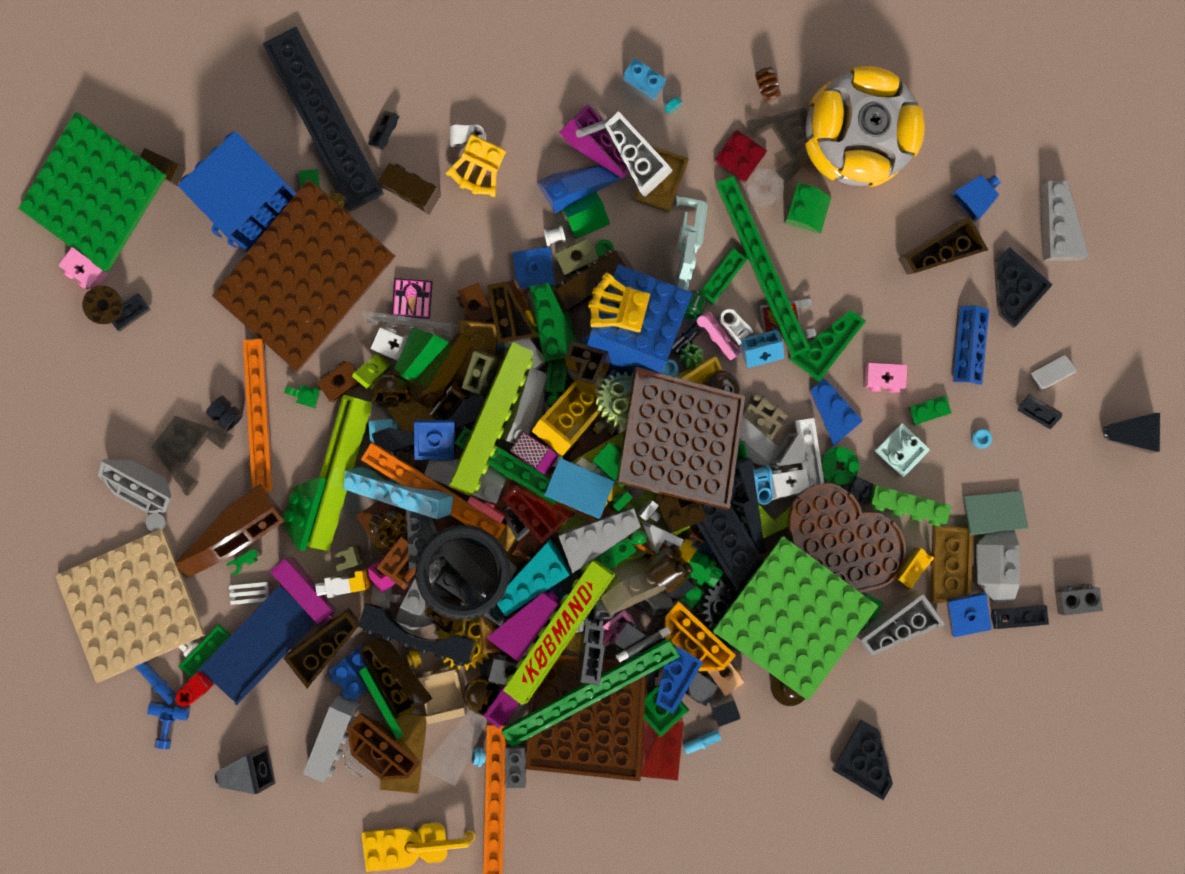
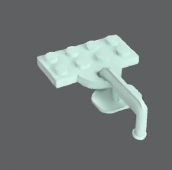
M675 196L676 207L681 205L696 208L694 226L686 225L688 212L684 213L677 250L681 252L674 286L688 291L689 280H691L696 263L695 253L703 243L708 205L702 200Z

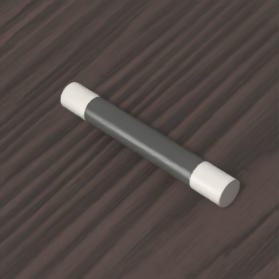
M665 627L617 654L618 661L621 662L671 634L670 629Z

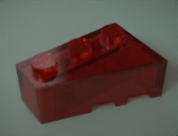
M520 484L515 486L503 498L505 503L541 544L551 538L575 515L574 512L556 502L553 505Z
M683 718L663 736L660 737L655 733L642 763L641 777L678 781L684 726Z

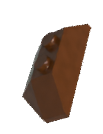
M359 713L347 728L351 756L381 780L408 779L421 763L404 742L397 739L381 723L362 713Z

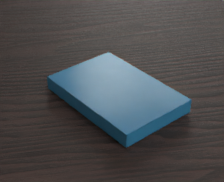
M559 458L544 496L600 519L614 481Z

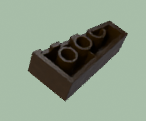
M967 217L902 255L898 260L906 274L909 275L987 251L988 248L971 218Z
M611 249L603 254L604 258L600 261L594 260L587 265L588 269L581 272L580 270L571 276L572 279L567 283L563 281L556 286L557 290L553 293L564 312H570L589 300L593 288H596L603 280L602 276L605 273L614 276L618 264L634 270L624 252Z

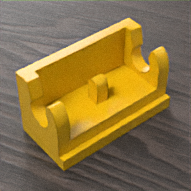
M918 547L910 555L896 577L897 581L910 590L914 587V584L929 563L934 559L933 556L925 553L924 549Z

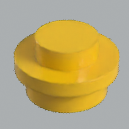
M408 650L409 654L406 655L409 666L413 665L414 669L418 668V665L422 664L418 651Z

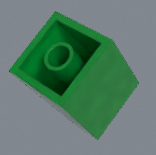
M412 327L394 370L400 372V377L409 381L411 378L416 379L449 342L434 334Z

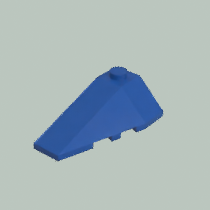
M602 165L555 173L538 181L537 185L554 213H557L617 182L621 177Z

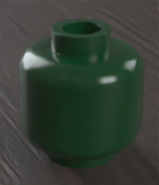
M692 290V296L684 314V318L688 320L699 318L703 314L706 305V299L699 291Z

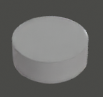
M152 513L146 519V526L152 532L165 529L167 525V519L162 513Z

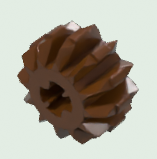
M765 67L756 72L755 77L763 100L771 101L779 97L781 91L773 68Z

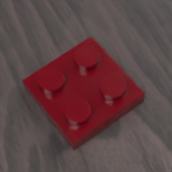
M736 129L714 162L746 183L767 153V150Z

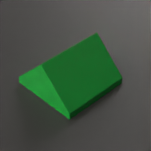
M597 192L563 209L575 240L610 225L603 202Z

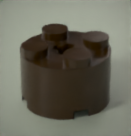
M665 546L647 560V564L650 563L648 571L651 577L660 587L664 585L667 588L665 590L667 592H672L687 581L693 572L692 566L685 562L682 558V552L677 546Z

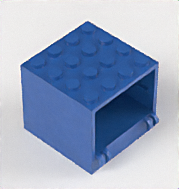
M237 131L228 134L224 138V142L219 147H214L210 151L209 156L205 160L199 161L195 169L190 174L183 176L177 185L214 223L211 228L213 234L222 238L220 233H218V230H220L227 237L229 245L237 248L234 244L236 243L246 251L258 241L296 195L294 190Z
M618 264L613 276L617 282L625 287H631V289L650 294L641 331L639 333L617 326L593 327L590 337L585 336L583 338L584 343L582 344L609 351L611 362L609 368L623 374L627 372L628 376L634 373L636 367L662 373L692 292ZM611 286L604 290L605 292L623 296ZM605 299L603 301L604 305L618 309L620 307L619 303ZM599 312L601 319L617 318V316Z

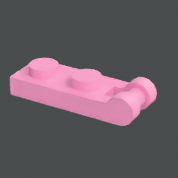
M705 312L697 319L698 325L706 328L711 340L719 345L722 354L729 358L730 361L742 352L711 312Z

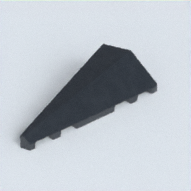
M737 456L730 504L741 523L744 522L748 535L752 538L754 545L761 555L765 552L752 459Z

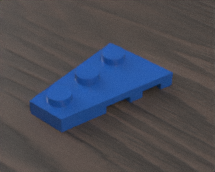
M825 378L810 390V394L821 415L833 446L863 421Z
M675 644L674 646L680 653V657L664 665L656 704L672 714L703 664V661Z

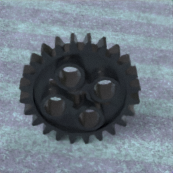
M728 578L718 580L714 587L709 585L710 589L704 590L707 596H701V599L705 602L699 604L700 607L704 608V611L699 612V614L705 616L701 622H707L705 627L707 629L711 628V632L714 635L716 633L713 632V629L739 595ZM716 604H717L718 607H719V610H718V611H717L716 608H715Z

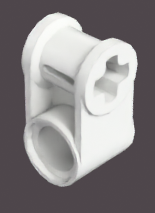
M480 125L450 126L451 147H466L471 134L476 135V132H479L480 135L478 137L484 140L487 139V136Z
M726 309L719 315V323L737 345L741 344L740 339L754 333L751 327L734 310ZM724 314L732 316V323L724 321Z

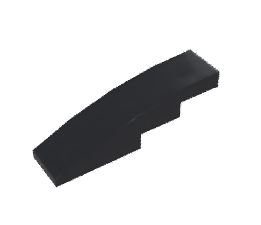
M592 609L585 619L584 632H581L579 675L580 682L599 686L605 649L603 645L605 628L602 627L603 619L593 620Z

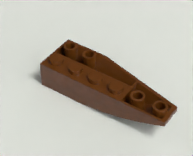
M259 484L229 504L175 562V565L187 578L232 556L283 523V511Z

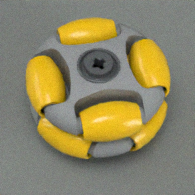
M853 67L850 72H846L822 86L809 103L810 109L805 126L808 142L805 143V147L815 167L831 181L837 179L839 182L851 186L875 187L881 185L903 169L912 157L917 156L922 146L925 134V118L922 108L918 106V102L911 90L902 81H899V76L882 67Z

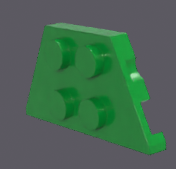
M317 477L292 488L282 525L298 550H306L325 486V478Z

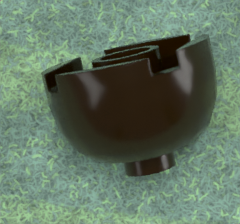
M716 370L707 374L702 381V385L740 394L739 382L730 372Z
M391 372L384 373L371 386L372 403L377 402V406L386 408L398 406L397 402L403 401L404 404L410 400L407 382L402 377Z
M439 597L449 604L461 605V602L455 597ZM429 605L424 610L427 617L431 615L434 618L432 623L446 633L453 631V634H455L464 620L443 616Z
M487 676L476 677L470 683H467L464 688L467 707L472 712L484 716L488 707L497 698L499 686L494 682H489Z

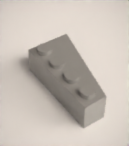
M341 692L328 709L304 769V775L325 783L328 777L332 778L336 770V766H334L335 761H339L343 752L341 750L342 745H345L348 740L347 728L356 718L355 715L361 701L357 699L352 701L351 698L347 700Z

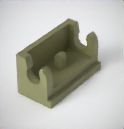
M359 545L349 547V550L335 555V557L344 556L343 560L345 561V563H340L336 566L337 571L364 563Z

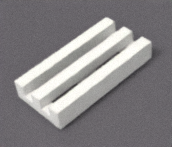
M269 582L229 585L230 605L264 602L270 596ZM265 586V590L235 593V589ZM265 594L263 598L236 600L235 598L237 596Z

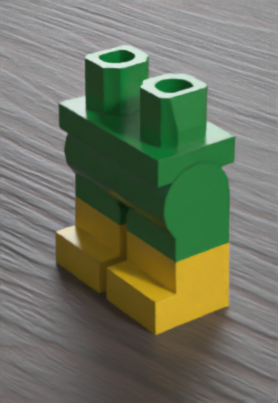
M686 539L679 549L682 552V558L693 568L691 577L698 579L697 583L700 585L705 581L714 587L723 574L724 569L716 564L718 562L716 557L712 559L708 553L701 552L692 545L693 541Z

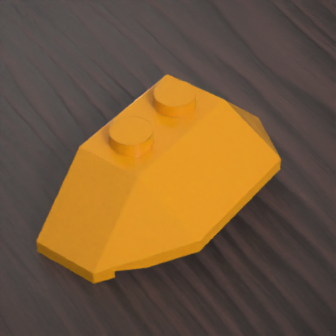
M677 602L665 616V627H668L671 634L665 636V640L670 638L673 644L703 661L698 671L724 670L736 656L680 602Z

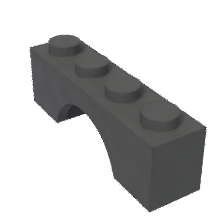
M666 591L637 603L650 616L667 615L673 608L672 597ZM599 598L592 608L593 620L613 619L614 614L609 615Z

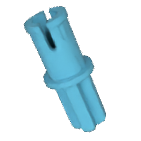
M713 730L702 736L698 735L697 738L682 744L688 755L720 741L721 736L718 730Z

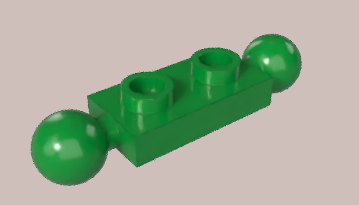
M565 359L548 362L545 391L546 393H551L547 399L549 408L560 398L559 394L566 392L568 369Z
M637 529L632 533L630 539L625 537L594 558V560L599 561L610 570L637 551L634 547L635 544L642 545L646 542V532L642 529Z

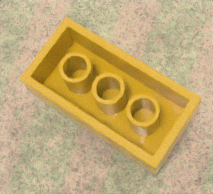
M575 381L543 415L532 432L563 456L602 412L597 410L599 406L596 404L597 397L579 391Z

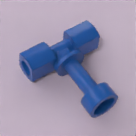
M154 701L149 703L147 714L160 716L159 720L163 721L160 738L155 740V748L170 749L172 740L168 739L171 722H175V719L188 720L190 707L177 705L173 708L165 706V703Z

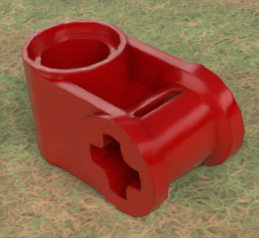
M197 672L178 691L175 697L176 702L180 706L191 705L210 690L214 683L203 672ZM186 693H189V695H190V696L188 697L189 700H186V701H185V700H184L185 694H186Z

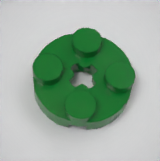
M845 447L831 448L821 458L823 478L831 484L844 485L850 483L854 476H857L860 469L857 456ZM836 461L844 463L842 471L835 469L837 466L835 464Z

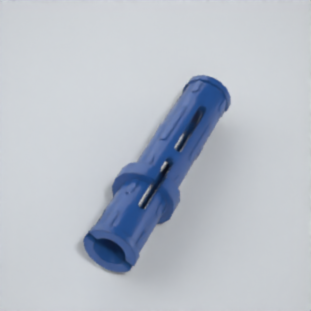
M147 662L135 666L153 686L154 692L159 693L168 705L172 704L173 700H176V694L167 685L168 682L166 680L163 681Z

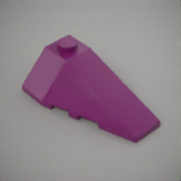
M587 104L559 133L572 147L623 179L628 174L629 169L622 159L619 150L612 143L609 133L607 134L604 129L580 138L576 136L577 130L602 121L601 117Z

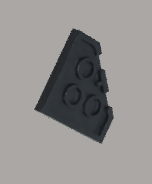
M1009 247L995 262L998 312L1004 321L1012 328H1015L1053 284Z
M860 719L832 770L884 801L893 782L889 773L880 732L877 728Z

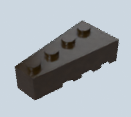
M347 608L285 655L283 659L307 689L356 631L359 624L358 618L350 608Z
M379 638L358 650L395 718L417 710L433 699L390 641Z

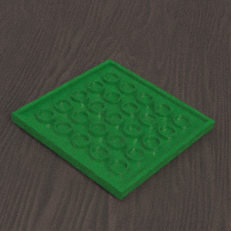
M75 111L18 209L68 246L83 254L102 271L109 272L167 175L84 115Z

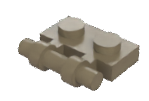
M756 393L753 400L759 404L757 407L749 404L743 413V417L772 441L782 426L776 419L779 416L785 420L789 414L780 405L776 406L770 402L766 396ZM764 407L773 412L771 417L762 412Z

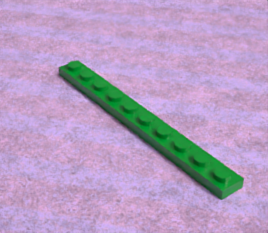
M734 176L717 182L715 186L791 358L809 351V345Z
M668 638L601 674L599 686L585 683L502 728V734L511 747L677 659L680 657V653L671 639Z

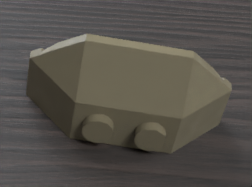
M641 556L611 569L616 575L600 598L609 615L667 589L664 585L661 587L657 585L648 571L650 563L647 564L649 558Z

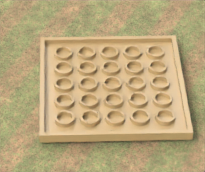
M164 529L152 532L55 575L96 683L206 635L182 573L175 565L176 558Z

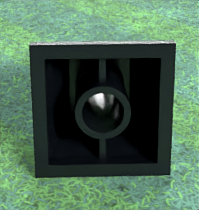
M1160 413L1109 424L1107 427H1104L1103 437L1107 438V441L1148 453L1160 452Z
M264 746L216 771L215 782L221 788L250 794H258L276 784L268 746Z

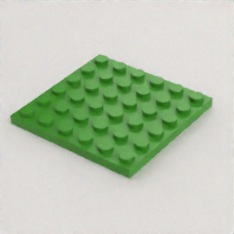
M782 536L715 626L713 632L809 701L877 609L878 605Z

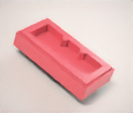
M471 495L467 501L469 505L498 523H501L506 515L496 509L494 503L487 500L484 501L476 496Z

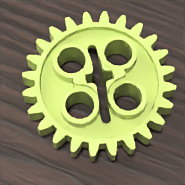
M624 372L623 376L619 373L615 377L610 375L608 380L604 379L596 396V404L599 405L597 410L603 411L601 417L608 416L607 423L614 421V427L620 424L621 430L625 427L634 373L631 374V377L628 376L627 372Z

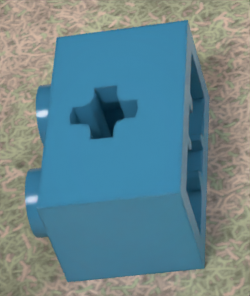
M636 58L633 59L624 72L623 80L653 101L656 100L665 87L666 78Z
M778 330L740 339L742 357L747 368L784 359L783 341Z

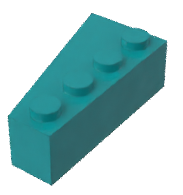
M552 538L544 544L509 582L505 594L497 603L505 616L571 574L572 570L568 561Z

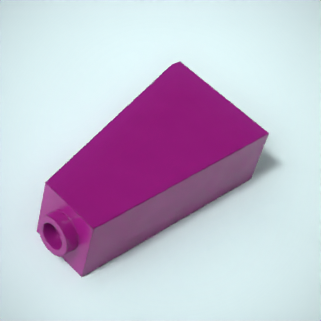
M294 557L285 558L270 570L273 576L317 624L322 622L326 624L334 618L333 613L337 610L325 595L317 596L315 583Z
M546 590L490 634L487 639L519 662L527 653L530 645L537 639L541 629L546 626L550 616L560 606V597L555 592H548Z

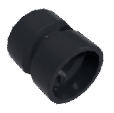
M224 396L218 397L206 410V414L213 421L218 420V425L225 432L235 427L243 417V413L237 407H231V402Z

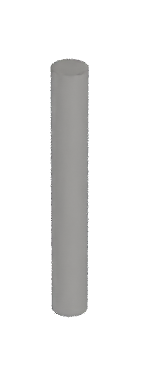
M611 118L577 130L576 136L580 138L606 128L605 124Z

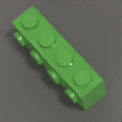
M873 485L867 504L873 505L872 509L883 512L884 509L892 510L891 514L902 517L903 514L910 515L912 520L920 522L922 519L929 520L928 524L940 527V524H947L952 506L878 485Z

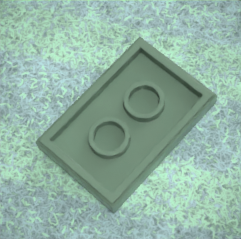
M1022 491L963 497L969 535L1028 529Z

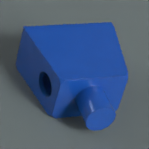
M981 175L957 189L951 196L975 222L984 215L999 196L995 188L1001 182L995 175H992L988 180Z

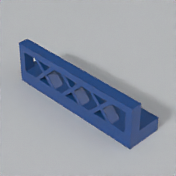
M960 306L953 382L982 385L989 309L979 306Z

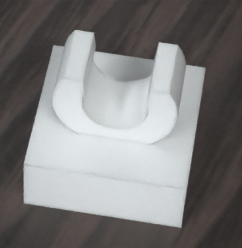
M648 499L637 512V515L645 521L650 517L657 522L661 517L655 511L659 505Z

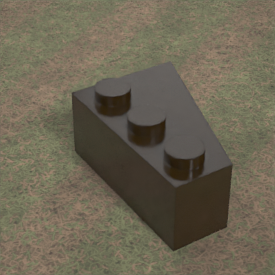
M389 163L378 181L379 185L430 215L441 196L438 187L430 182H426L415 173L411 174L405 171L406 169L397 163L395 165Z
M501 282L487 285L499 344L540 337L510 283Z

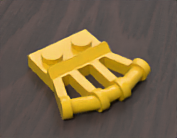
M471 134L462 157L445 174L448 177L451 176L458 183L459 188H466L472 191L474 195L487 194L491 197H496L497 172L507 150ZM465 160L470 161L465 176L462 178L455 170ZM476 164L482 167L476 184H473L468 179ZM487 170L491 171V187H481L480 185Z
M605 273L602 276L603 280L596 288H593V299L588 305L592 318L590 326H617L640 333L650 294L631 289V287H625L617 282L612 275ZM610 285L623 296L605 292L604 290ZM605 299L619 303L620 307L618 309L601 304L600 300ZM599 312L614 315L617 318L601 319Z

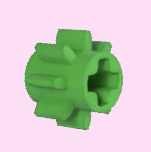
M687 344L685 349H681L680 362H684L686 367L696 368L698 362H703V349L699 350L697 344Z

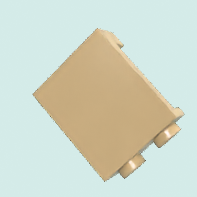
M445 666L435 673L432 670L421 672L422 676H419L418 679L433 698L425 704L427 724L466 715L467 710L457 667Z

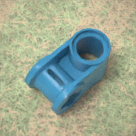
M764 465L763 468L753 469L758 502L762 505L768 504L773 498L772 471L769 465Z

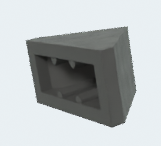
M513 498L501 510V512L506 514L504 518L516 540L519 541L532 529L536 517L517 499Z

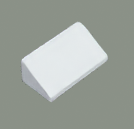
M1063 355L1031 374L1039 389L1042 390L1075 373L1077 369L1066 355Z

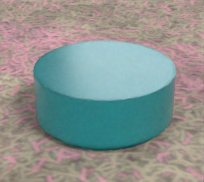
M675 97L665 105L664 110L667 114H671L683 104V101L679 97Z

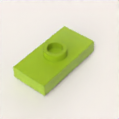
M376 353L357 369L352 377L365 388H368L390 368L391 364Z

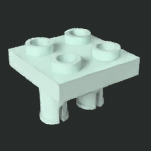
M903 423L875 450L901 477H904L930 451Z

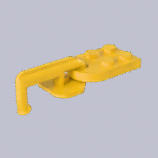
M437 822L425 823L417 832L407 827L368 830L361 833L366 872L407 868L413 865L419 857L427 863L442 862L448 855V849L466 848L475 839V833L470 830L465 832L464 838L446 839L444 826Z

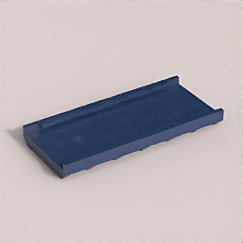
M279 585L198 671L203 672L237 706L316 622L282 585Z

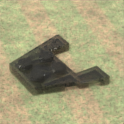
M805 107L773 116H765L760 119H751L746 122L754 138L772 128L792 161L776 170L784 186L789 183L810 158L805 147V143L808 142L805 133L808 112Z
M175 416L152 448L163 464L169 469L174 480L178 482L183 493L189 496L199 481L184 471L185 467L206 439L224 450L234 435Z

